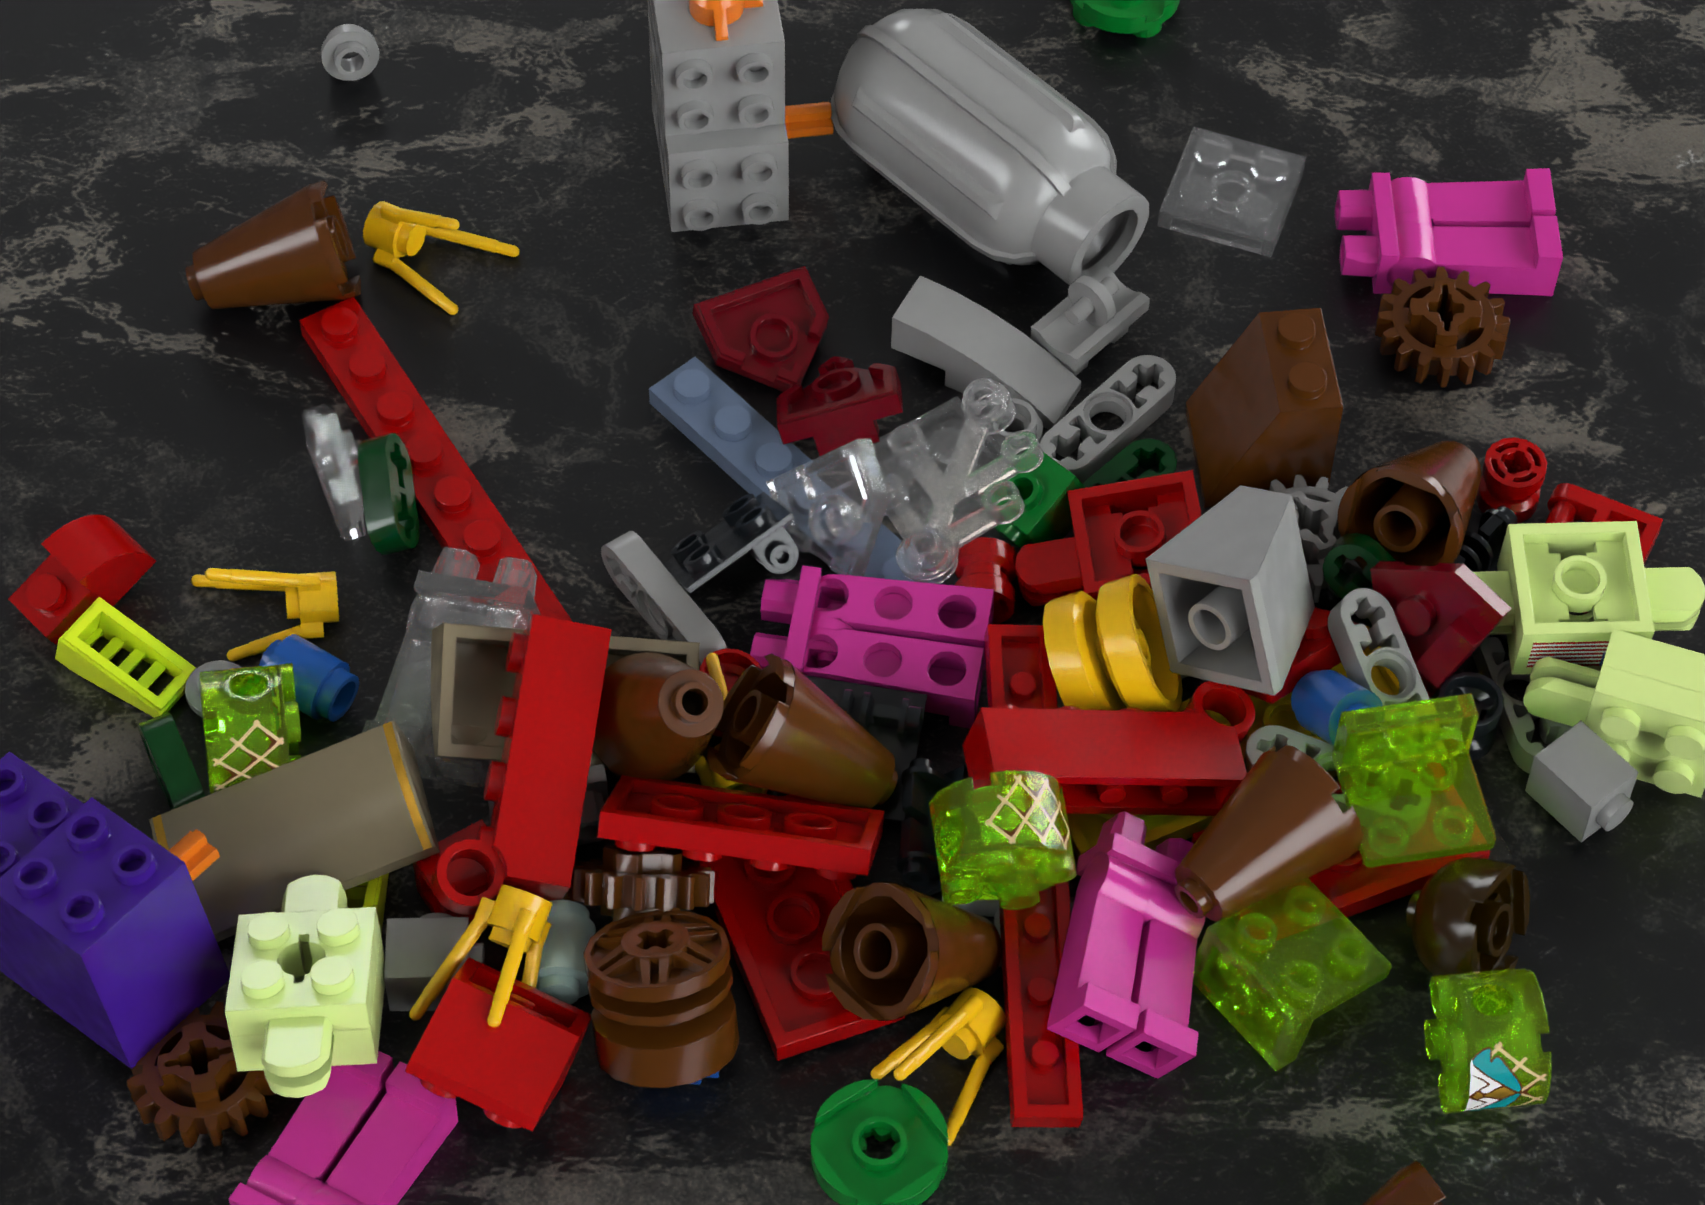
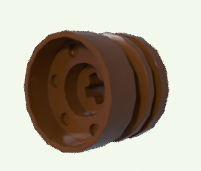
M655 910L632 914L609 923L589 939L583 955L588 976V993L594 1007L591 1019L595 1052L602 1070L615 1080L637 1087L668 1088L694 1083L713 1075L734 1058L739 1045L736 1005L730 990L733 983L732 971L729 965L731 958L730 947L724 928L709 917L692 912Z

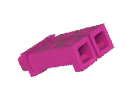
M1550 168L1526 169L1523 181L1425 183V181L1415 177H1402L1391 181L1390 173L1372 172L1368 190H1339L1337 194L1334 212L1336 229L1366 230L1367 235H1342L1339 257L1341 275L1372 277L1373 294H1391L1393 283L1397 278L1411 285L1414 270L1420 269L1428 278H1434L1438 266L1445 267L1448 278L1456 279L1463 270L1469 272L1468 284L1473 287L1480 283L1488 282L1491 285L1489 294L1553 296L1563 261L1558 220L1557 216H1555L1556 206Z
M803 565L799 581L791 579H765L760 609L761 620L790 624L788 637L755 633L750 655L759 662L761 669L769 665L764 656L774 654L788 660L806 676L926 694L925 712L949 716V725L971 729L977 717L983 672L986 666L984 636L987 625L993 624L994 589L842 574L821 576V568Z
M1119 812L1103 823L1097 844L1078 857L1076 874L1081 876L1076 890L1046 1029L1097 1052L1107 1048L1106 1056L1158 1079L1196 1057L1198 1031L1189 1028L1188 1024L1197 939L1203 929L1206 917L1203 916L1199 919L1191 915L1181 905L1174 890L1175 886L1178 885L1175 869L1194 844L1182 838H1168L1156 846V851L1144 846L1147 831L1145 821L1127 812ZM1085 1015L1096 1019L1093 1026L1083 1025L1077 1020ZM1143 1041L1152 1044L1149 1052L1141 1051L1135 1046Z
M379 1050L377 1064L331 1066V1075L326 1087L315 1094L304 1097L269 1154L256 1165L246 1185L241 1182L230 1196L229 1203L230 1205H397L458 1123L456 1098H444L431 1093L422 1086L419 1078L405 1072L407 1064L400 1061L394 1069L393 1057Z

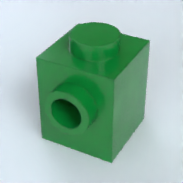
M1031 443L983 502L1000 518L993 528L1015 547L1021 549L1022 546L1029 543L1034 544L1063 539L1073 527L1067 491L1086 487L1074 474Z

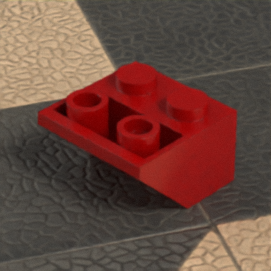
M469 957L452 978L415 1048L405 1072L419 1078L422 1086L433 1094L451 1099L460 1097L483 1108L484 1114L501 1126L514 1129L523 1127L533 1132L563 1085L592 1020L591 1014L515 979L502 1021L498 1027H491L488 1025L487 1019L501 972Z

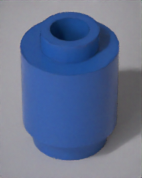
M297 634L289 635L282 641L276 640L271 643L260 660L259 666H271L277 669L278 698L315 720L324 717L334 722L340 719L352 705L359 689V678L350 672L348 663Z
M1322 670L1307 673L1296 683L1291 695V706L1299 724L1341 751L1357 752L1366 748L1376 739L1382 728L1384 707L1380 698L1375 693L1337 671Z

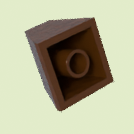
M1321 308L1259 312L1186 401L1185 412L1204 508L1215 506L1240 485L1270 490L1271 481L1277 479L1287 489L1293 487L1295 475L1301 474L1307 486L1315 487L1321 477L1328 478V483H1330L1343 403Z

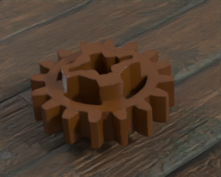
M1438 266L1434 278H1428L1423 271L1416 269L1413 272L1411 285L1397 278L1393 283L1392 293H1383L1375 327V336L1382 337L1379 351L1382 355L1396 354L1394 369L1397 372L1408 367L1416 369L1415 382L1422 383L1430 374L1437 376L1440 387H1447L1449 377L1455 375L1465 385L1471 384L1474 369L1488 375L1492 371L1494 359L1501 360L1503 357L1510 326V317L1502 315L1505 305L1503 298L1488 299L1491 285L1488 282H1483L1473 287L1468 284L1469 272L1463 270L1456 279L1448 278L1445 267Z
M611 845L603 848V859L590 858V861H574L571 886L567 897H571V901L584 902V905L588 906L601 905L600 915L612 916L613 921L632 914L655 910H693L694 906L708 907L709 903H714L715 870H711L710 866H697L695 862H682V852L670 851L667 847L656 846L652 851L633 852L621 849L616 845Z
M216 1001L209 1015H200L199 1009L196 1007L186 1019H183L136 1063V1066L131 1069L133 1077L127 1079L132 1100L136 1102L135 1105L143 1124L154 1122L159 1138L164 1141L179 1130L186 1148L194 1146L199 1134H208L214 1147L221 1146L223 1140L222 1131L230 1127L243 1137L248 1134L244 1118L249 1114L266 1118L269 1110L263 1095H276V1093L272 1092L265 1079L264 1070L237 1071L225 1015V1006L223 1002Z

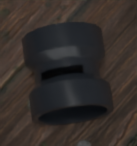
M1463 672L1446 679L1441 686L1435 713L1444 735V743L1440 751L1443 755L1453 760L1465 762L1478 760L1488 754L1494 745L1497 724L1503 711L1504 697L1501 689L1492 679L1480 673Z

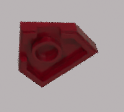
M805 266L694 304L692 312L717 366L782 392H785L794 384L802 385L829 320V315Z
M833 356L820 365V368H818L820 376L803 389L802 385L794 384L777 398V427L783 445L813 437L820 458L880 442L877 419L903 413L901 384L894 366L873 363L868 367L869 370L855 368L852 359Z
M1379 561L1370 569L1373 590L1383 595L1392 606L1429 698L1440 690L1446 679L1450 678L1512 609L1465 564L1439 563L1436 566H1410L1398 561Z

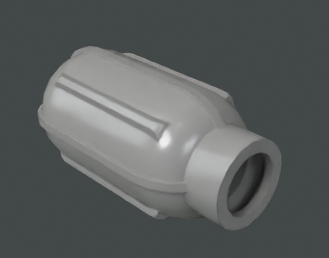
M901 9L882 18L873 25H866L858 33V39L850 47L842 62L834 94L831 97V118L836 132L854 154L969 246L995 261L1021 266L1041 263L1069 286L1082 275L1091 277L1104 265L1113 272L1120 267L1133 251L1144 232L1149 217V202L1143 195L1116 175L1117 158L1110 139L1093 118L971 24L951 13H945L938 9Z

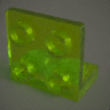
M1472 693L1341 712L1332 759L1347 809L1353 806L1359 817L1363 832V840L1359 850L1365 866L1391 865L1485 851L1494 847L1496 835L1469 754L1479 717Z
M1307 878L1209 926L1196 954L1193 984L1275 1071H1278L1296 1060L1314 1019L1385 979L1392 965Z

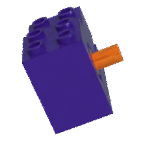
M9 751L0 759V972L130 1069H133L136 1063L229 980L230 973L193 884V881L220 857L218 850L208 843L206 836L201 831L195 829L193 832L190 831L168 851L91 797L86 803H82Z

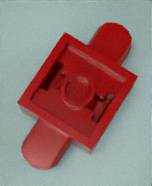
M1193 470L1067 491L1074 537L1022 546L1016 556L1015 563L1019 590L1022 597L1031 606L1036 607L1046 605L1052 599L1081 590L1097 601L1101 586L1107 582L1133 574L1144 578L1152 589L1148 569H1134L1132 566H1147V557L1202 516Z

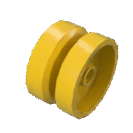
M1133 574L1107 582L1099 588L1097 601L1081 590L1052 599L1045 605L1043 615L1045 647L1050 669L1064 706H1074L1081 710H1120L1133 707L1143 711L1176 712L1181 707L1183 693L1181 674L1170 671L1153 591L1144 578Z

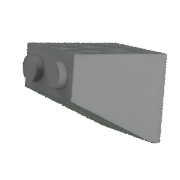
M1240 485L1147 557L1146 564L1170 671L1274 696L1284 686L1315 605L1292 495Z

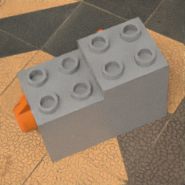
M647 0L652 110L671 232L703 231L710 228L747 224L761 225L769 222L789 220L788 139L833 134L834 128L830 102L785 106V39L778 0Z

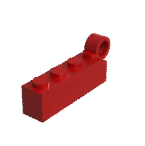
M533 614L523 634L512 633L507 652L505 672L516 674L512 697H501L494 731L495 736L505 737L501 762L491 760L484 788V800L494 802L491 825H480L476 840H460L447 847L441 854L432 872L431 884L433 893L439 903L449 911L462 915L475 914L481 898L485 897L494 900L500 891L501 885L518 888L551 901L561 900L570 889L612 629ZM460 858H469L479 862L488 874V890L477 896H466L458 893L448 881L447 866L452 861Z
M1206 681L1196 689L1185 710L1180 712L1143 711L1133 707L1120 710H1081L1074 706H1064L1056 709L1018 708L1013 705H998L992 708L981 707L962 745L975 811L978 813H994L1002 802L996 796L999 794L1005 798L1016 781L1013 777L1015 774L1017 777L1021 775L1020 781L1035 792L1044 784L1042 777L1044 780L1047 778V784L1054 793L1058 804L1059 801L1061 803L1060 809L1062 814L1116 815L1119 812H1127L1132 815L1216 816L1247 774L1240 745L1255 720L1254 704L1249 695L1241 688ZM1204 710L1221 714L1229 721L1231 726H1226L1213 720ZM1018 783L1007 801L1025 812L1035 800ZM1045 787L1039 799L1040 804L1049 814H1052L1058 808L1056 800L1048 788ZM1038 803L1032 813H1044ZM1004 804L998 813L1016 812L1007 804Z

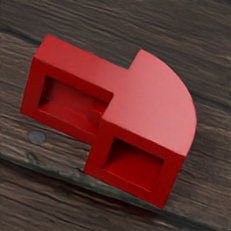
M100 514L83 516L60 527L41 543L50 555L8 600L47 639L57 645L58 639L98 597H101L114 607L152 567L156 560L112 518Z

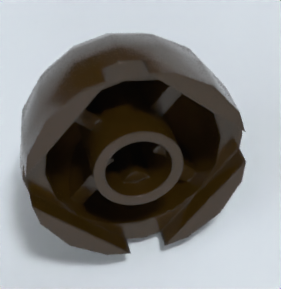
M1465 857L1451 861L1429 877L1422 890H1417L1413 893L1407 907V926L1412 929L1413 943L1420 961L1437 980L1454 986L1465 980L1448 976L1459 975L1470 979L1477 975L1485 974L1477 980L1485 985H1489L1508 976L1487 972L1499 971L1509 975L1512 974L1519 957L1506 955L1510 947L1513 933L1526 935L1530 909L1528 878L1524 871L1514 869L1516 865L1491 859ZM1508 979L1504 980L1496 986L1499 989L1503 988ZM1465 982L1457 987V989L1468 992H1477L1483 988V986L1471 982ZM1486 988L1480 994L1492 996L1495 992Z

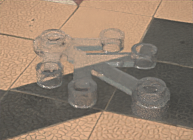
M991 378L977 379L971 382L964 390L961 409L966 420L944 474L929 454L930 445L920 426L913 423L902 424L896 427L888 436L887 444L896 462L909 468L933 503L925 524L909 506V491L898 474L883 473L875 477L868 486L867 494L875 510L881 515L888 516L903 539L896 551V562L901 572L915 582L934 584L944 582L957 568L959 548L999 524H1008L1017 520L1022 515L1025 504L1017 486L1008 480L1018 474L1032 472L1043 461L1044 453L1036 436L1030 431L1020 430L1013 432L1004 439L1001 445V456L974 471L987 436L1006 429L1016 415V407L1007 388L1002 383ZM914 442L912 445L903 448L906 444ZM1028 449L1025 453L1021 455H1016L1020 451ZM891 491H895V492H894L893 494H891L890 496H888V497H883V496L886 495L887 493H889V492H891ZM981 497L983 507L954 522L959 509ZM1010 499L1005 504L997 506V504L1001 501Z

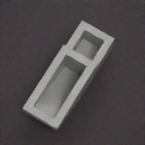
M921 275L892 317L891 348L945 370V386L992 406L996 402L1007 398H1017L1028 402L1039 415L1043 427L1049 430L1063 418L1081 389V381L1053 355L1026 334L981 305Z

